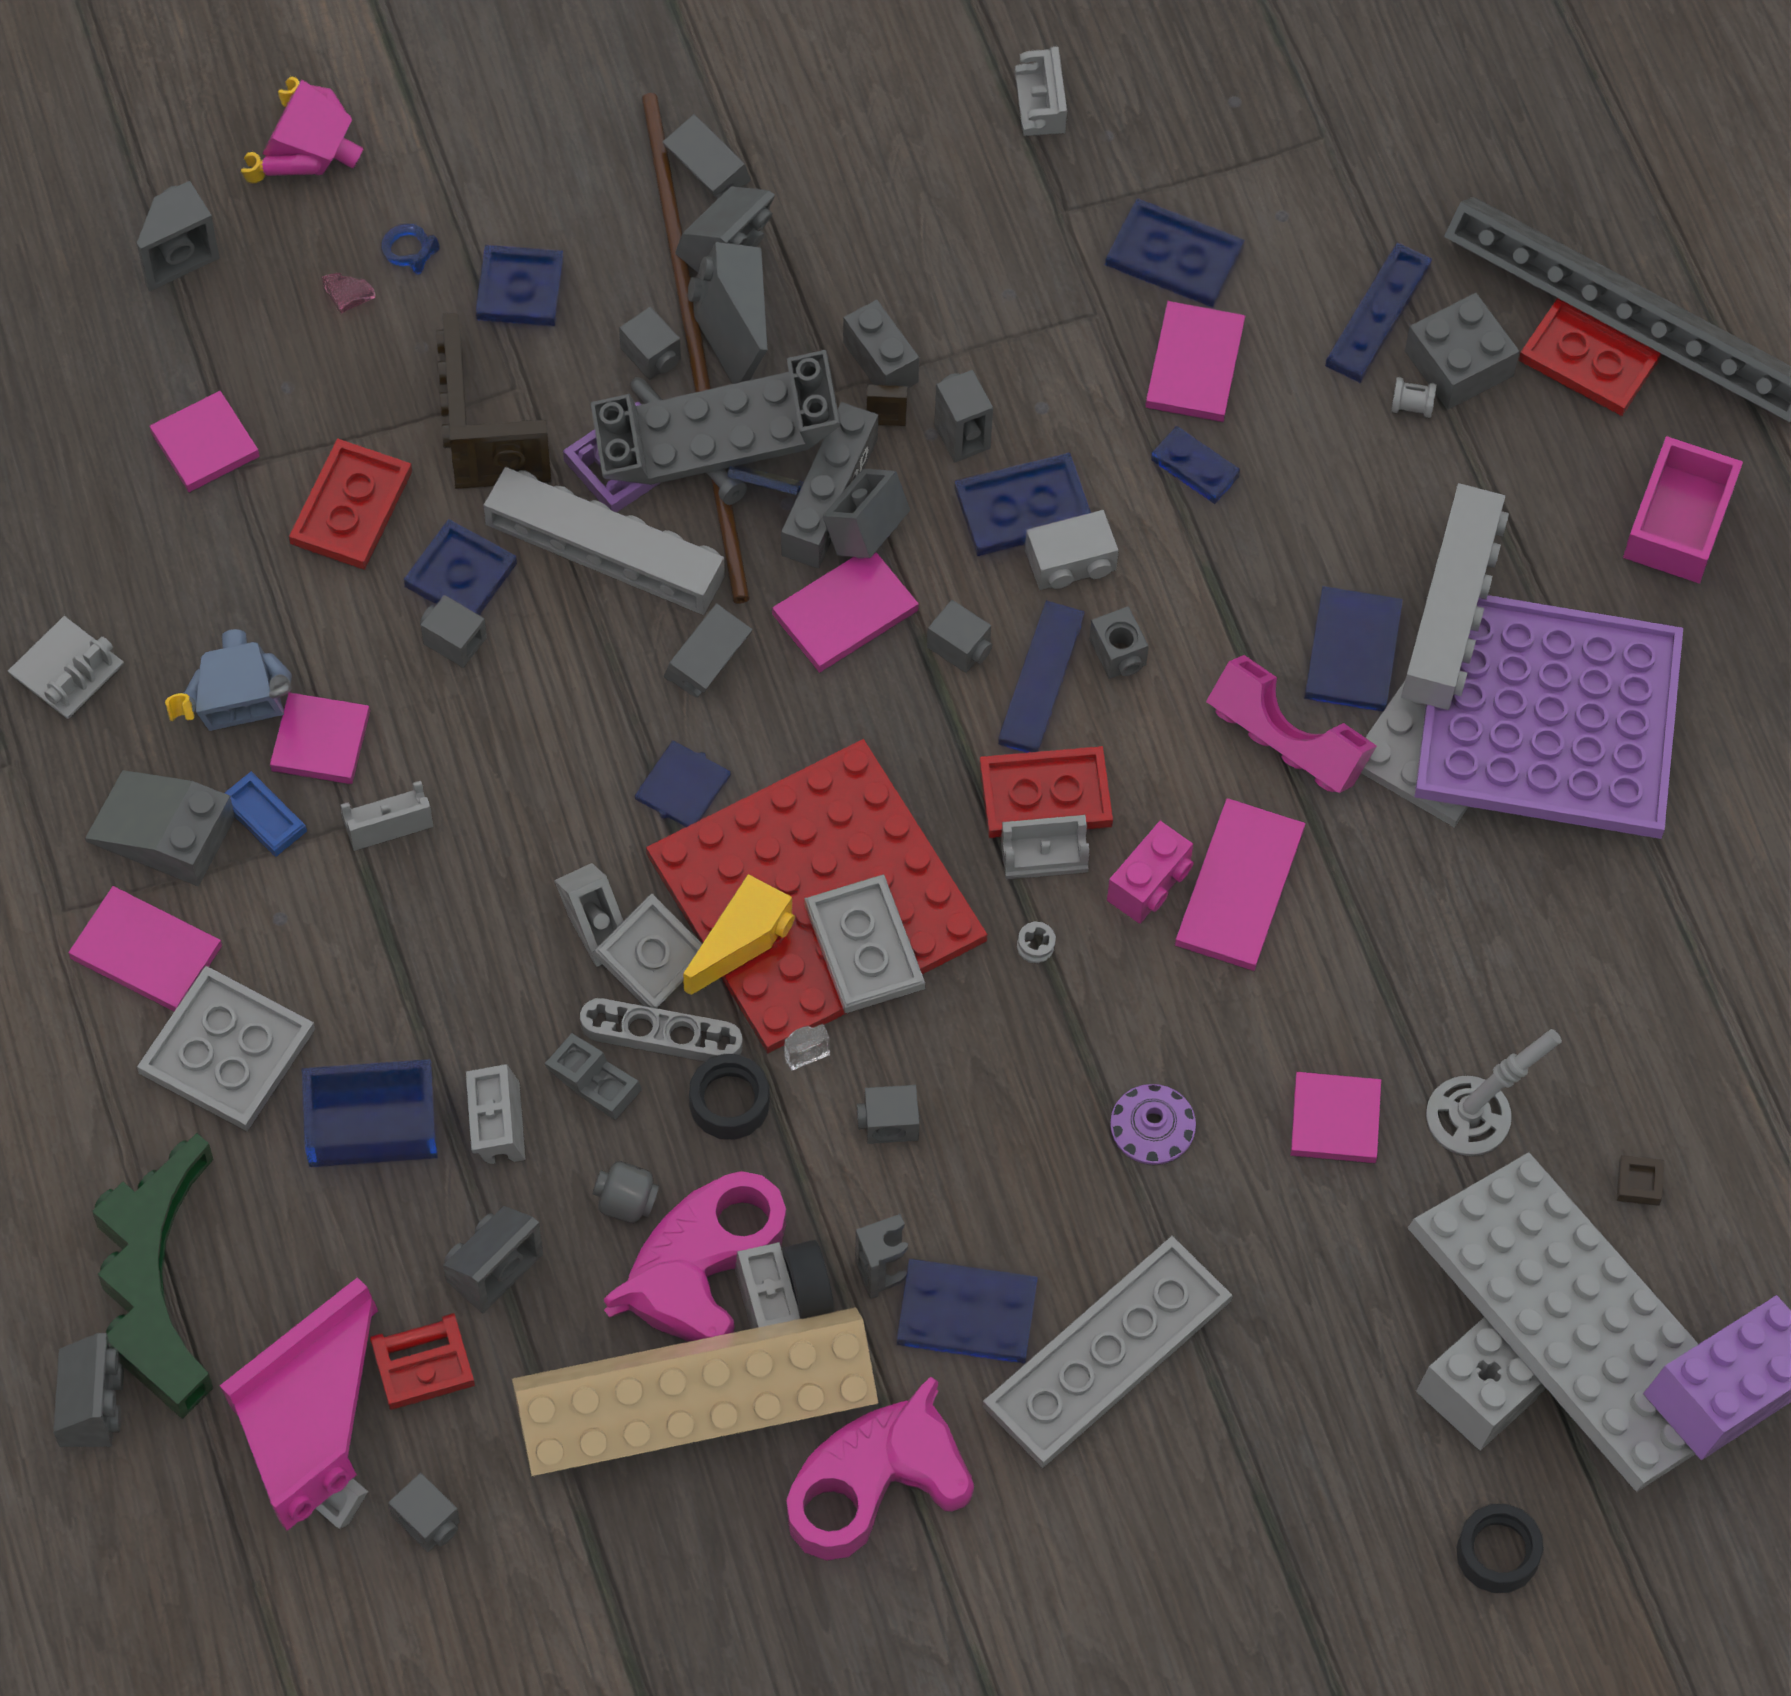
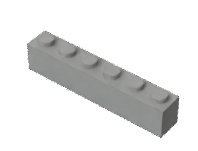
M505 467L484 503L485 523L487 526L702 615L705 614L725 577L724 557L713 548L705 545L697 546L684 541L678 534L672 531H660L650 527L636 516H624L616 513L602 502L582 499L575 496L569 489L559 485L554 487L548 485L526 471L520 470L517 472Z
M1458 483L1401 698L1449 710L1453 695H1462L1467 672L1460 671L1462 662L1470 664L1476 640L1468 638L1470 630L1478 632L1484 608L1477 606L1479 598L1487 599L1493 576L1485 574L1487 566L1495 568L1501 544L1493 543L1495 535L1503 537L1509 513L1502 511L1505 495Z

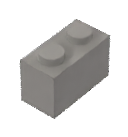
M1104 510L1026 530L1025 552L1039 590L1050 587L1053 589L1064 588L1073 581L1088 577L1092 579L1102 578L1117 569L1119 550Z

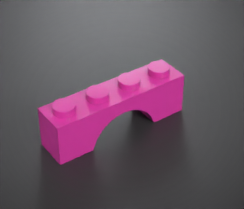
M1245 655L1228 662L1206 700L1208 704L1216 708L1215 713L1221 719L1229 723H1237L1248 730V735L1253 741L1263 746H1271L1280 752L1284 762L1294 768L1304 769L1315 777V782L1323 789L1341 793L1354 786L1377 745L1345 723L1322 734H1311L1295 728L1286 720L1279 709L1276 699V676Z

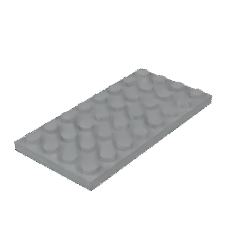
M1529 1152L1413 1219L1408 1227L1410 1232L1636 1492L1695 1455L1694 1451L1643 1393L1665 1365L1694 1348L1698 1343Z

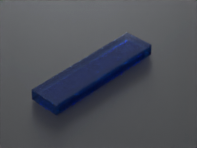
M1398 242L1396 243L1327 357L1325 367L1361 383L1429 270L1432 258Z
M1046 600L998 738V745L1026 753L1039 752L1084 621L1085 611Z

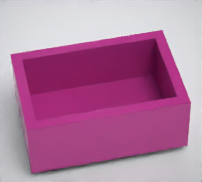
M1666 436L1633 524L1623 558L1700 584L1743 461Z

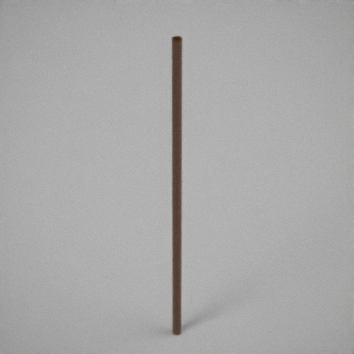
M647 93L642 97L693 382L695 392L711 389L700 326L694 318L693 301L688 299V287L691 280L689 267L686 262L675 254L682 236V228L668 152L663 145L665 136L658 98L654 93ZM712 480L733 601L737 604L746 603L749 601V593L733 506L723 502L718 495L720 488Z

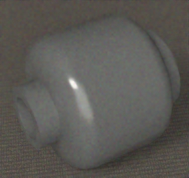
M617 1161L611 1166L609 1172L600 1170L592 1195L600 1197L598 1208L602 1214L634 1224L640 1220L641 1216L649 1217L659 1185L653 1184V1175L649 1170Z

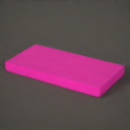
M1227 798L1177 934L1175 946L1255 971L1306 823Z

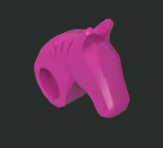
M740 1171L725 1175L693 1191L674 1207L650 1234L637 1256L628 1281L615 1288L604 1298V1303L607 1305L604 1309L606 1314L611 1318L631 1310L653 1328L687 1342L734 1333V1319L725 1309L716 1304L711 1295L707 1277L718 1272L735 1269L737 1251L780 1242V1246L782 1245L786 1227V1207L780 1190L763 1175ZM749 1203L762 1209L768 1217V1222L763 1229L753 1235L738 1236L724 1230L718 1222V1218L722 1211L730 1205Z
M932 1377L927 1379L908 1401L898 1402L871 1411L848 1423L830 1436L807 1458L794 1480L787 1498V1517L790 1535L805 1553L824 1560L849 1557L865 1545L873 1528L883 1496L893 1481L920 1488L927 1492L933 1501L944 1511L952 1512L961 1509L971 1501L974 1492L972 1477L961 1457L948 1425L933 1406L934 1399L938 1393L936 1389L939 1382ZM837 1492L844 1494L853 1501L857 1514L848 1526L837 1531H825L816 1528L808 1521L804 1514L806 1505L813 1497L821 1493Z

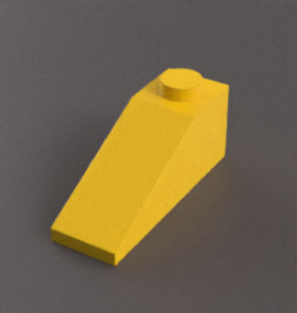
M748 874L683 973L684 991L690 995L696 993L770 949L778 936L784 938L795 920V915L792 914V897Z

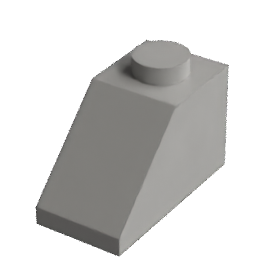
M591 863L554 881L568 917L593 963L598 967L602 963L592 952L624 920L607 876Z

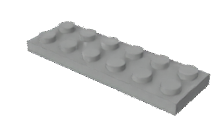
M1171 1236L983 1401V1408L1044 1468L1226 1307L1232 1300V1294Z

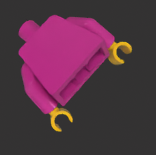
M290 77L286 80L288 91L278 90L280 101L286 108L262 153L266 157L261 160L257 153H247L244 160L247 166L252 168H242L241 172L245 180L250 183L260 182L265 175H323L333 158L353 169L364 148L344 138L352 118L346 113L333 90L310 85L303 80L299 82L297 78Z

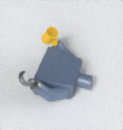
M233 629L222 634L223 649L204 653L201 657L200 668L195 671L185 692L174 694L165 700L170 721H174L175 718L181 715H185L186 720H193L194 711L196 710V713L207 729L212 731L284 715L280 697L291 691L292 675L274 654L264 653L256 642L247 643L246 633L242 630Z

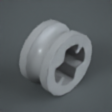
M1034 921L1027 923L1019 932L1017 940L1019 955L1030 963L1046 961L1054 951L1056 941L1054 931L1043 922ZM1034 935H1039L1043 937L1042 943H1047L1048 945H1040L1038 950L1030 948L1031 942H1025V940H1032Z

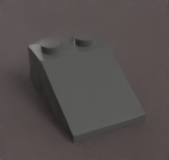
M715 242L708 256L702 258L700 271L696 278L692 277L689 282L688 299L693 301L695 320L732 384L751 379L768 350L762 253L760 247Z
M122 770L85 840L90 844L199 886L235 819L231 797L190 780Z

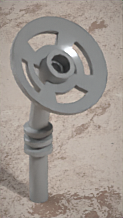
M1550 1029L1519 1054H1510L1507 1059H1504L1493 1068V1074L1487 1080L1475 1076H1459L1440 1084L1432 1093L1426 1110L1427 1125L1435 1140L1445 1149L1464 1156L1483 1155L1497 1148L1506 1138L1512 1119L1510 1105L1501 1089L1513 1086L1514 1082H1518L1521 1077L1528 1074L1530 1066L1562 1042L1559 1034L1555 1030ZM1471 1085V1088H1464L1454 1092L1449 1098L1444 1096L1455 1087ZM1465 1096L1459 1103L1455 1101L1459 1097ZM1493 1097L1500 1107L1501 1115L1491 1113V1106L1488 1101ZM1438 1111H1448L1450 1121L1457 1128L1453 1136L1441 1125ZM1481 1120L1485 1122L1482 1126L1474 1128L1479 1125ZM1490 1128L1495 1130L1490 1137L1484 1140L1468 1142L1469 1137L1480 1136Z

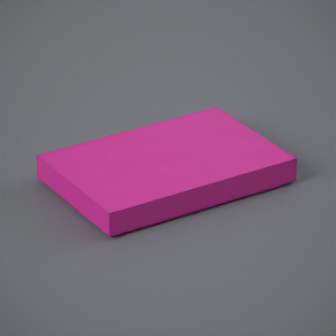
M1168 301L1145 408L1224 422L1245 315Z
M876 552L871 558L852 557L772 607V615L820 673L919 610V603Z
M112 886L68 953L70 959L175 1011L204 967L210 966L221 949L222 943L220 939Z

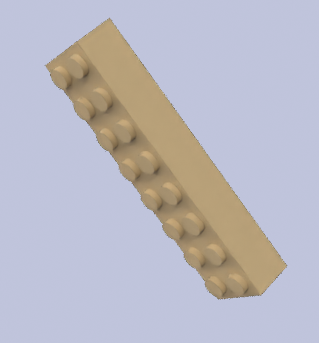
M856 1307L512 1379L532 1476L878 1404L864 1322Z

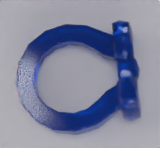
M408 223L398 225L389 230L382 240L381 249L386 260L399 266L410 265L415 274H421L425 267V262L431 255L440 250V245L436 236L430 235L427 237L421 227ZM413 235L419 238L422 248L417 254L398 256L391 252V246L399 237Z

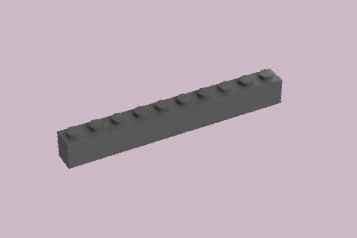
M1475 197L1460 202L1444 235L1445 238L1791 422L1790 365Z

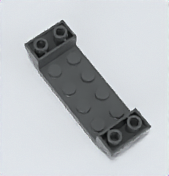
M821 350L787 358L789 372L636 406L630 394L590 402L602 476L604 479L652 485L809 450L841 426L827 351Z

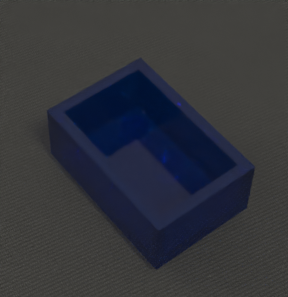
M431 1059L302 1068L304 1142L309 1167L438 1158L435 1085Z

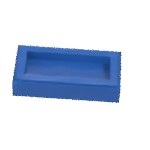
M252 771L225 792V794L231 797L235 817L275 857L307 832L306 825Z

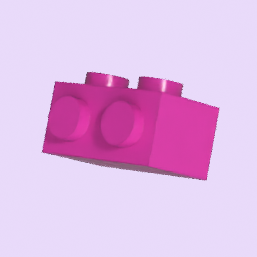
M1159 821L1109 879L1107 901L1141 924L1151 911L1156 912L1162 906L1168 896V891L1176 881L1182 882L1189 874L1194 864L1191 861L1193 843L1162 821Z

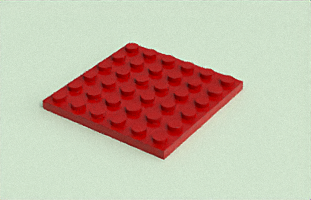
M864 739L646 847V855L697 939L702 944L748 874L792 897V914L795 915V920L788 934L784 938L778 936L770 949L721 977L767 1054L845 1014L805 908L804 898L884 874L922 975L987 942L988 934Z

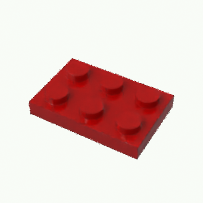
M1557 298L1520 352L1518 361L1623 416L1660 361L1662 353Z
M337 438L289 535L290 544L365 570L412 474V464Z
M1103 746L980 757L979 765L989 838L1001 837L1002 822L1085 815L1087 829L1112 827L1113 816Z

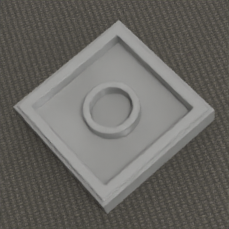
M651 893L592 954L643 1006L657 1008L683 982V973L702 946V943Z

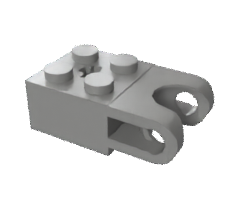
M1484 1317L1428 1367L1416 1392L1481 1451L1525 1411L1546 1387Z

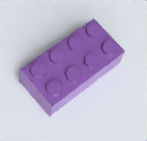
M1777 1295L1665 1365L1643 1393L1701 1461L1791 1402V1310Z

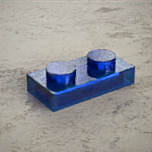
M1178 426L1152 452L1151 460L1214 504L1239 478L1240 469Z

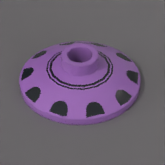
M1156 1084L1138 1086L1126 1092L1114 1106L1110 1123L1111 1133L1118 1148L1129 1158L1150 1165L1165 1164L1179 1158L1191 1145L1196 1129L1195 1115L1188 1101L1177 1091ZM1149 1114L1160 1115L1162 1120L1159 1123H1151L1146 1117Z

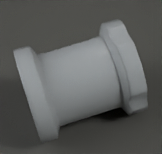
M1397 377L1391 413H1398L1399 410L1423 413L1424 417L1431 418L1436 384L1430 383L1428 386L1406 383L1403 378Z

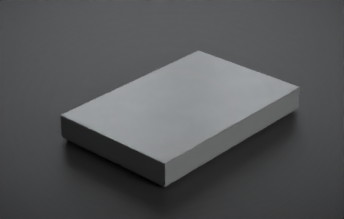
M884 874L804 898L805 908L845 1014L925 989L924 978Z

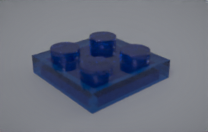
M485 245L476 306V319L481 321L555 326L564 263L563 251Z
M448 519L406 575L404 585L407 589L436 605L446 595L480 615L517 565V557Z

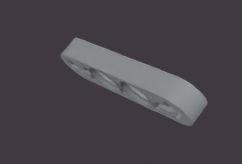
M595 998L588 1001L580 1012V1023L583 1033L589 1039L597 1042L704 1062L721 1054L741 1055L742 1034L740 1029L735 1024L727 1021L603 998ZM598 1013L606 1015V1021L601 1023V1027L593 1026V1019L597 1017ZM619 1015L623 1016L622 1032H617L616 1030ZM636 1019H646L652 1024L653 1028L648 1035L636 1036L629 1031L630 1024ZM685 1026L693 1031L694 1037L689 1043L678 1044L671 1039V1032L677 1027ZM701 1031H706L707 1033L704 1048L699 1047L701 1044ZM722 1036L730 1037V1044H727L725 1050H719L717 1042H720Z

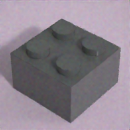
M1477 293L1411 325L1405 346L1406 354L1427 383L1436 384L1435 393L1447 410L1513 377L1520 353Z

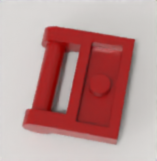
M454 1313L441 1316L442 1321L383 1337L381 1333L370 1336L390 1410L475 1386ZM444 1338L448 1339V1345L390 1361L389 1354Z

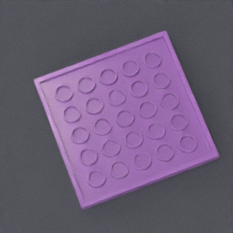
M1490 595L1487 596L1486 600L1479 598L1477 606L1483 607L1484 612L1478 632L1470 630L1468 638L1474 639L1476 642L1470 664L1462 662L1460 671L1467 672L1462 695H1453L1449 710L1427 704L1425 707L1414 797L1662 839L1666 820L1683 628Z

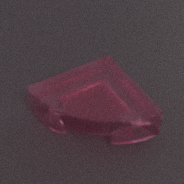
M341 273L328 274L322 277V284L340 314L376 298L375 290L364 279L342 276Z

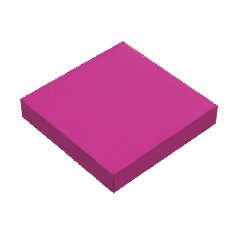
M221 391L150 425L151 434L188 492L260 457L258 448Z
M289 692L270 763L271 771L352 784L370 715L369 705Z
M1296 1072L1290 1156L1376 1163L1381 1079Z

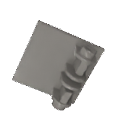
M63 616L8 670V673L61 715L69 719L124 665V661L111 652L113 646L105 637L101 636L96 640L66 616Z

